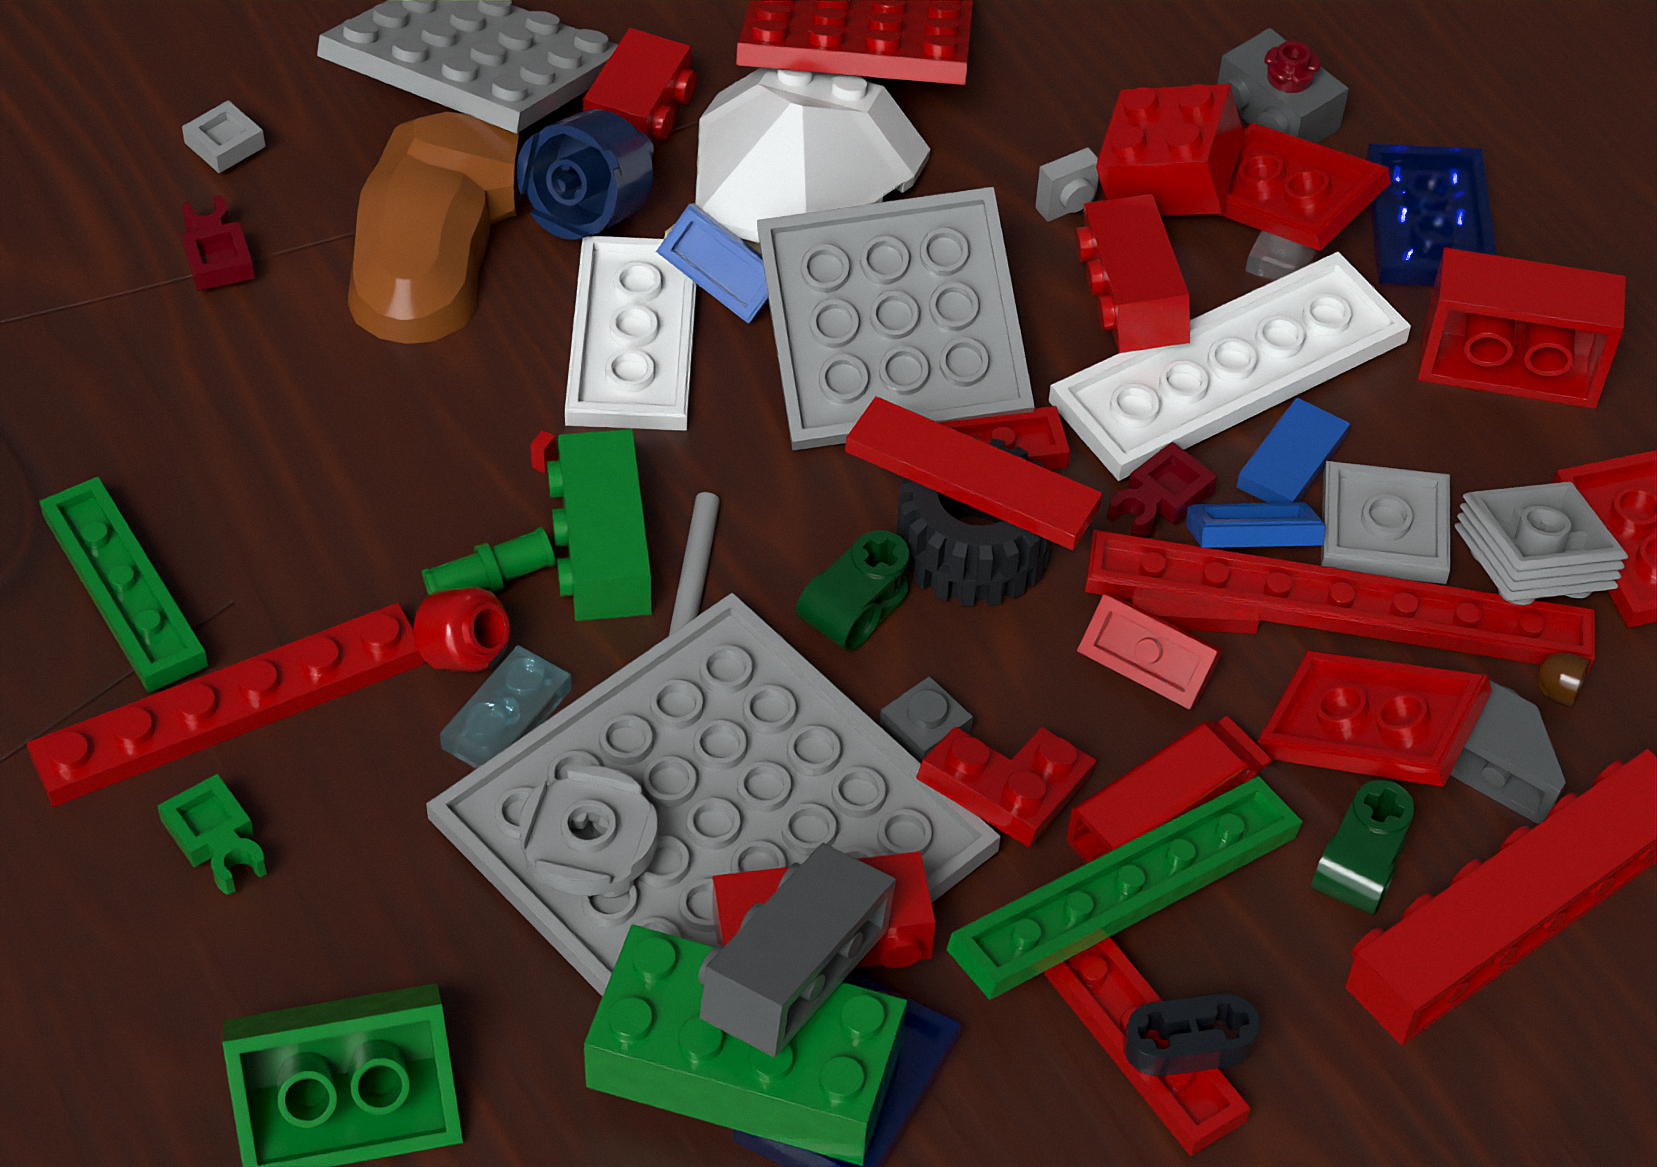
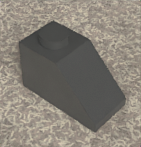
M1489 680L1492 693L1450 775L1531 821L1540 824L1546 820L1549 811L1559 801L1566 784L1565 778L1538 707L1520 697L1514 690Z

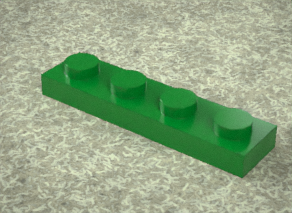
M99 477L39 501L44 519L148 693L208 667L204 648Z

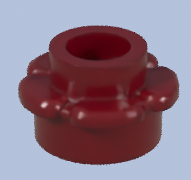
M1287 41L1279 47H1272L1266 53L1264 62L1268 65L1267 79L1269 83L1277 90L1286 93H1299L1306 90L1314 79V73L1320 70L1319 57L1311 52L1307 45L1298 41Z

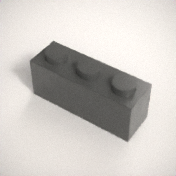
M822 842L802 864L795 862L787 869L780 881L778 890L764 905L756 903L749 909L739 931L725 946L718 944L708 953L698 975V982L703 986L700 1019L775 1058L887 932L896 879Z

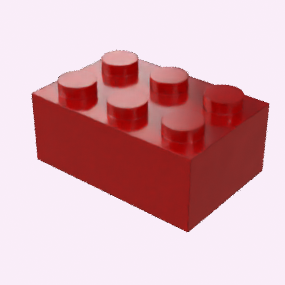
M1444 247L1422 328L1417 380L1596 409L1624 329L1626 276Z

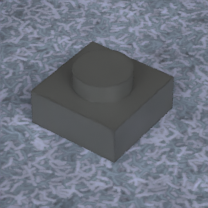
M928 676L881 709L879 725L921 764L927 754L954 726L967 734L971 733L973 716Z

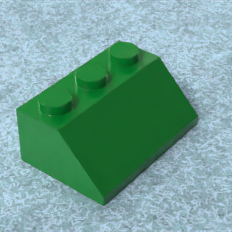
M437 983L223 1020L222 1043L243 1167H333L463 1143L444 1015Z

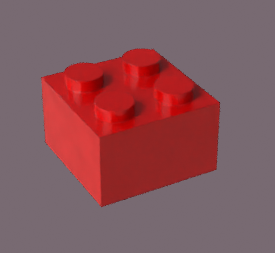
M1194 84L1179 87H1139L1120 90L1096 163L1097 173L1106 200L1152 193L1160 216L1222 214L1244 139V132L1231 85Z

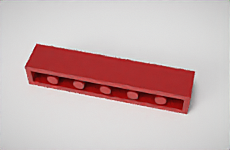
M1646 749L1626 764L1621 760L1613 762L1601 772L1595 780L1593 787L1580 796L1571 792L1560 799L1549 811L1545 821L1532 830L1527 825L1515 830L1503 842L1498 853L1483 863L1480 859H1474L1466 864L1455 875L1450 887L1435 897L1431 893L1420 896L1406 909L1401 917V921L1390 929L1384 931L1378 927L1371 930L1355 945L1351 952V957L1354 960L1345 988L1403 1046L1657 863V757L1649 749Z

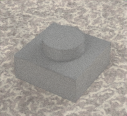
M229 100L182 126L185 144L218 173L223 172L265 147L263 130Z
M1088 147L1040 166L1035 208L1047 222L1068 213L1084 209L1083 203L1095 202L1099 178L1096 169L1098 158Z

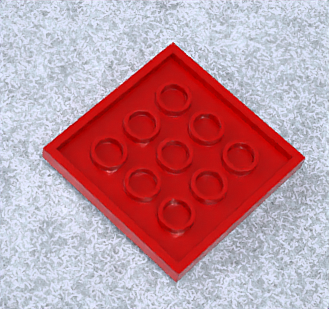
M750 0L737 43L736 65L965 85L973 0Z

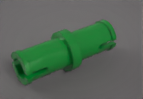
M539 527L535 531L491 547L487 542L475 545L474 553L431 569H423L421 573L429 596L438 590L463 587L488 588L489 591L495 593L504 589V582L547 566H555L556 562L549 539L544 529Z

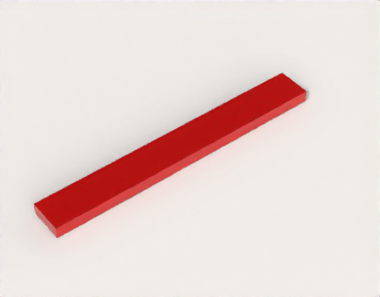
M1093 530L1090 542L1085 592L1099 595L1112 593L1120 598L1130 600L1132 597L1254 613L1259 614V618L1262 621L1541 665L1552 654L1558 652L1572 653L1590 659L1587 673L1590 672L1595 661V609L1534 600V602L1528 605H1517L1506 601L1500 594L1212 548H1201L1200 546Z

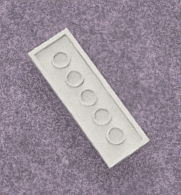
M1336 252L1190 320V343L1119 353L1052 384L1049 402L1052 406H1057L1059 414L1113 476L1120 481L1130 476V473L1170 442H1174L1184 450L1406 343L1411 325L1339 252Z

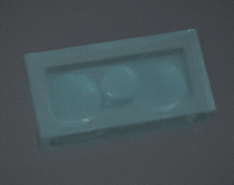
M517 645L440 733L441 749L471 766L479 768L537 728L548 718L572 690L571 674Z

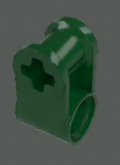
M885 530L867 532L859 537L855 544L827 570L820 572L808 583L797 602V617L849 653L857 650L868 640L873 631L891 613L902 606L907 599L909 583L904 573L909 562L907 543L899 535Z
M1387 780L1371 781L1361 786L1355 794L1337 833L1332 835L1323 852L1311 883L1312 890L1372 916L1376 915L1395 873L1398 860L1403 852L1406 839L1405 834L1413 818L1414 803L1405 788Z

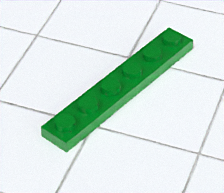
M1258 776L954 931L951 934L946 950L987 998L991 1000L1295 839L1303 821Z

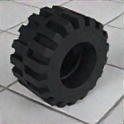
M994 438L991 439L990 443H987L1028 461L1029 452L1018 446L1011 450L1004 447L1005 441ZM1039 460L1032 461V463L1045 468ZM904 478V483L900 484L896 534L907 543L909 549V562L905 572H914L913 582L921 589L933 587L935 589L934 597L946 602L952 596L961 599L960 605L974 606L975 600H985L987 606L1001 604L1003 595H1008L1012 599L1023 595L1026 584L1035 586L1042 578L1043 568H1047L1050 561L1052 541L907 478ZM962 517H979L990 520L995 524L972 525L957 519Z

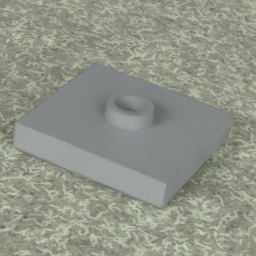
M1326 461L1323 473L1322 521L1325 523L1324 545H1321V566L1413 581L1446 584L1450 573V474Z

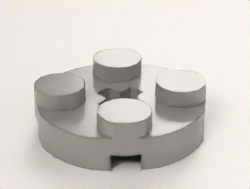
M591 765L566 770L567 778L557 780L548 787L546 779L532 790L525 800L520 813V843L529 875L538 882L573 895H602L615 898L627 893L633 886L634 879L641 875L652 861L658 840L657 814L653 804L650 806L649 801L641 794V786L632 777L623 772L608 767ZM588 821L599 822L600 833L603 835L596 839L584 840L578 838L577 834L570 831L572 828L584 829Z

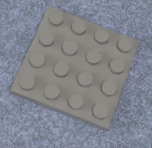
M388 0L320 34L317 56L454 110L470 114L480 120L517 134L589 90L618 45L608 41V37L599 31L572 28L560 23V19L554 14L544 11L530 12L512 5L511 0Z
M994 187L757 220V232L792 451L846 443L847 435L875 396L936 422L1034 412L1035 406Z

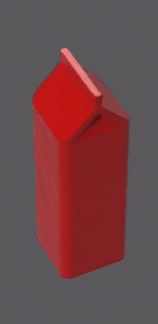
M1228 715L1218 722L1205 720L1073 808L1066 835L1067 841L1072 849L1086 863H1089L1254 779L1263 768L1272 762V759Z

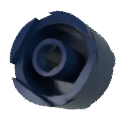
M602 109L581 111L544 127L524 143L519 153L516 167L517 184L520 194L527 193L535 209L530 214L549 233L570 240L595 235L635 216L644 206L649 197L653 181L651 161L654 155L653 144L645 133L637 131L627 120L613 112Z

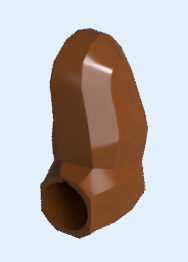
M443 112L401 123L394 129L378 164L369 175L360 194L347 302L357 325L379 339L404 344L437 341L466 326L477 310L478 270L485 256L490 236V227L508 217L519 215L522 195L517 184L516 167L519 153L524 145L523 130L516 134L480 120L470 114Z

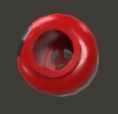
M478 587L449 588L435 591L421 603L416 612L413 626L415 645L422 659L432 668L448 673L475 672L492 667L505 653L511 632L509 615L502 601L491 591Z

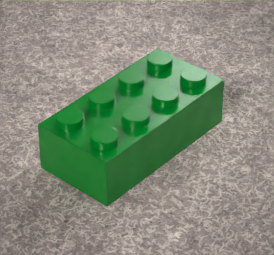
M631 924L584 1042L586 1087L863 1166L903 1044L907 1000L842 982L774 1058L700 1019L703 986L698 982V975L706 956L713 946Z

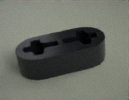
M1228 993L1148 1003L1137 1008L1129 1018L1123 1040L1124 1054L1128 1062L1136 1070L1150 1076H1166L1231 1067L1243 1063L1251 1056L1260 1029L1259 1015L1254 1006L1245 998ZM1215 1021H1225L1229 1030H1238L1236 1039H1226L1225 1033L1221 1029H1213ZM1157 1030L1160 1039L1169 1040L1167 1048L1158 1049L1153 1039L1145 1038L1146 1031Z

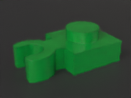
M218 774L157 805L162 823L192 866L196 867L211 859L215 883L223 893L230 895L235 892L233 877L229 871L234 865H250L259 878L267 874L262 849L257 843L248 839L254 835L251 820Z

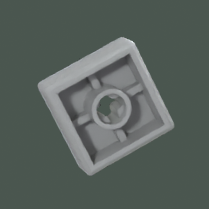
M1572 482L1476 491L1463 494L1466 503L1460 505L1463 513L1457 515L1461 522L1456 523L1454 526L1471 549L1472 556L1481 563L1497 586L1499 594L1506 601L1517 605H1528L1534 602L1536 598L1561 595L1571 598H1586L1592 592L1618 588V584L1615 582L1616 579L1621 578L1618 570L1625 567L1621 560L1627 559L1628 555Z

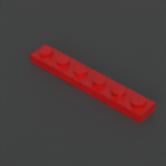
M397 602L29 741L26 744L52 807H55L424 665L425 661L415 645L413 629Z

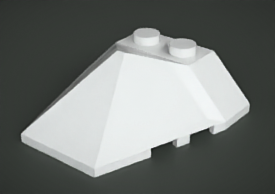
M761 67L719 92L699 120L695 204L739 238L759 243L757 220L881 203L883 202V196L895 188L903 193L916 182L929 160L930 148L882 85L866 82L864 78L856 75Z

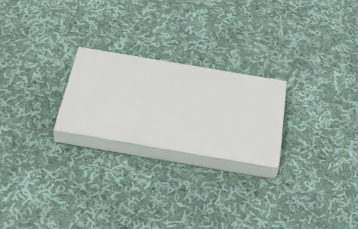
M587 236L582 238L565 404V426L687 430L697 283L656 252L664 239Z

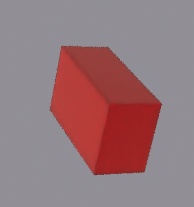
M541 430L530 444L533 469L545 474L548 471L547 461L556 460L555 435Z

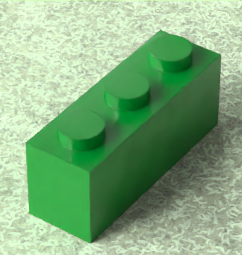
M624 429L558 435L559 460L547 461L550 498L562 497L563 508L552 509L555 547L567 546L568 558L557 559L560 597L573 596L575 621L652 615L651 573L633 430Z

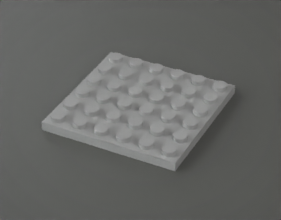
M733 593L720 600L426 803L428 819L602 997L631 924L713 947L717 945L712 914L714 875L790 867L795 862L802 864L822 842L855 859L921 851L932 903L997 853L1001 837L980 817L916 779L921 764ZM591 765L608 767L623 772L632 777L641 786V794L649 801L650 806L653 804L657 814L658 840L652 861L646 870L634 879L633 886L627 893L615 898L602 895H573L538 882L529 875L520 843V813L525 800L532 790L546 779L548 787L557 780L567 778L566 770ZM588 821L584 829L572 828L570 831L577 834L578 838L584 840L596 839L603 835L600 833L599 822Z

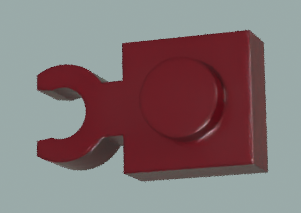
M220 195L213 197L215 211L209 215L201 216L194 213L191 202H186L182 205L183 220L187 233H182L181 235L196 291L255 279L253 262L240 221L229 222L227 204Z
M1170 442L1130 473L1128 489L1121 490L1112 496L1109 502L1107 519L1114 522L1123 514H1135L1138 517L1133 521L1131 536L1146 538L1152 532L1155 518L1161 514L1172 524H1175L1187 514L1188 506L1200 504L1213 494L1218 476L1174 442Z

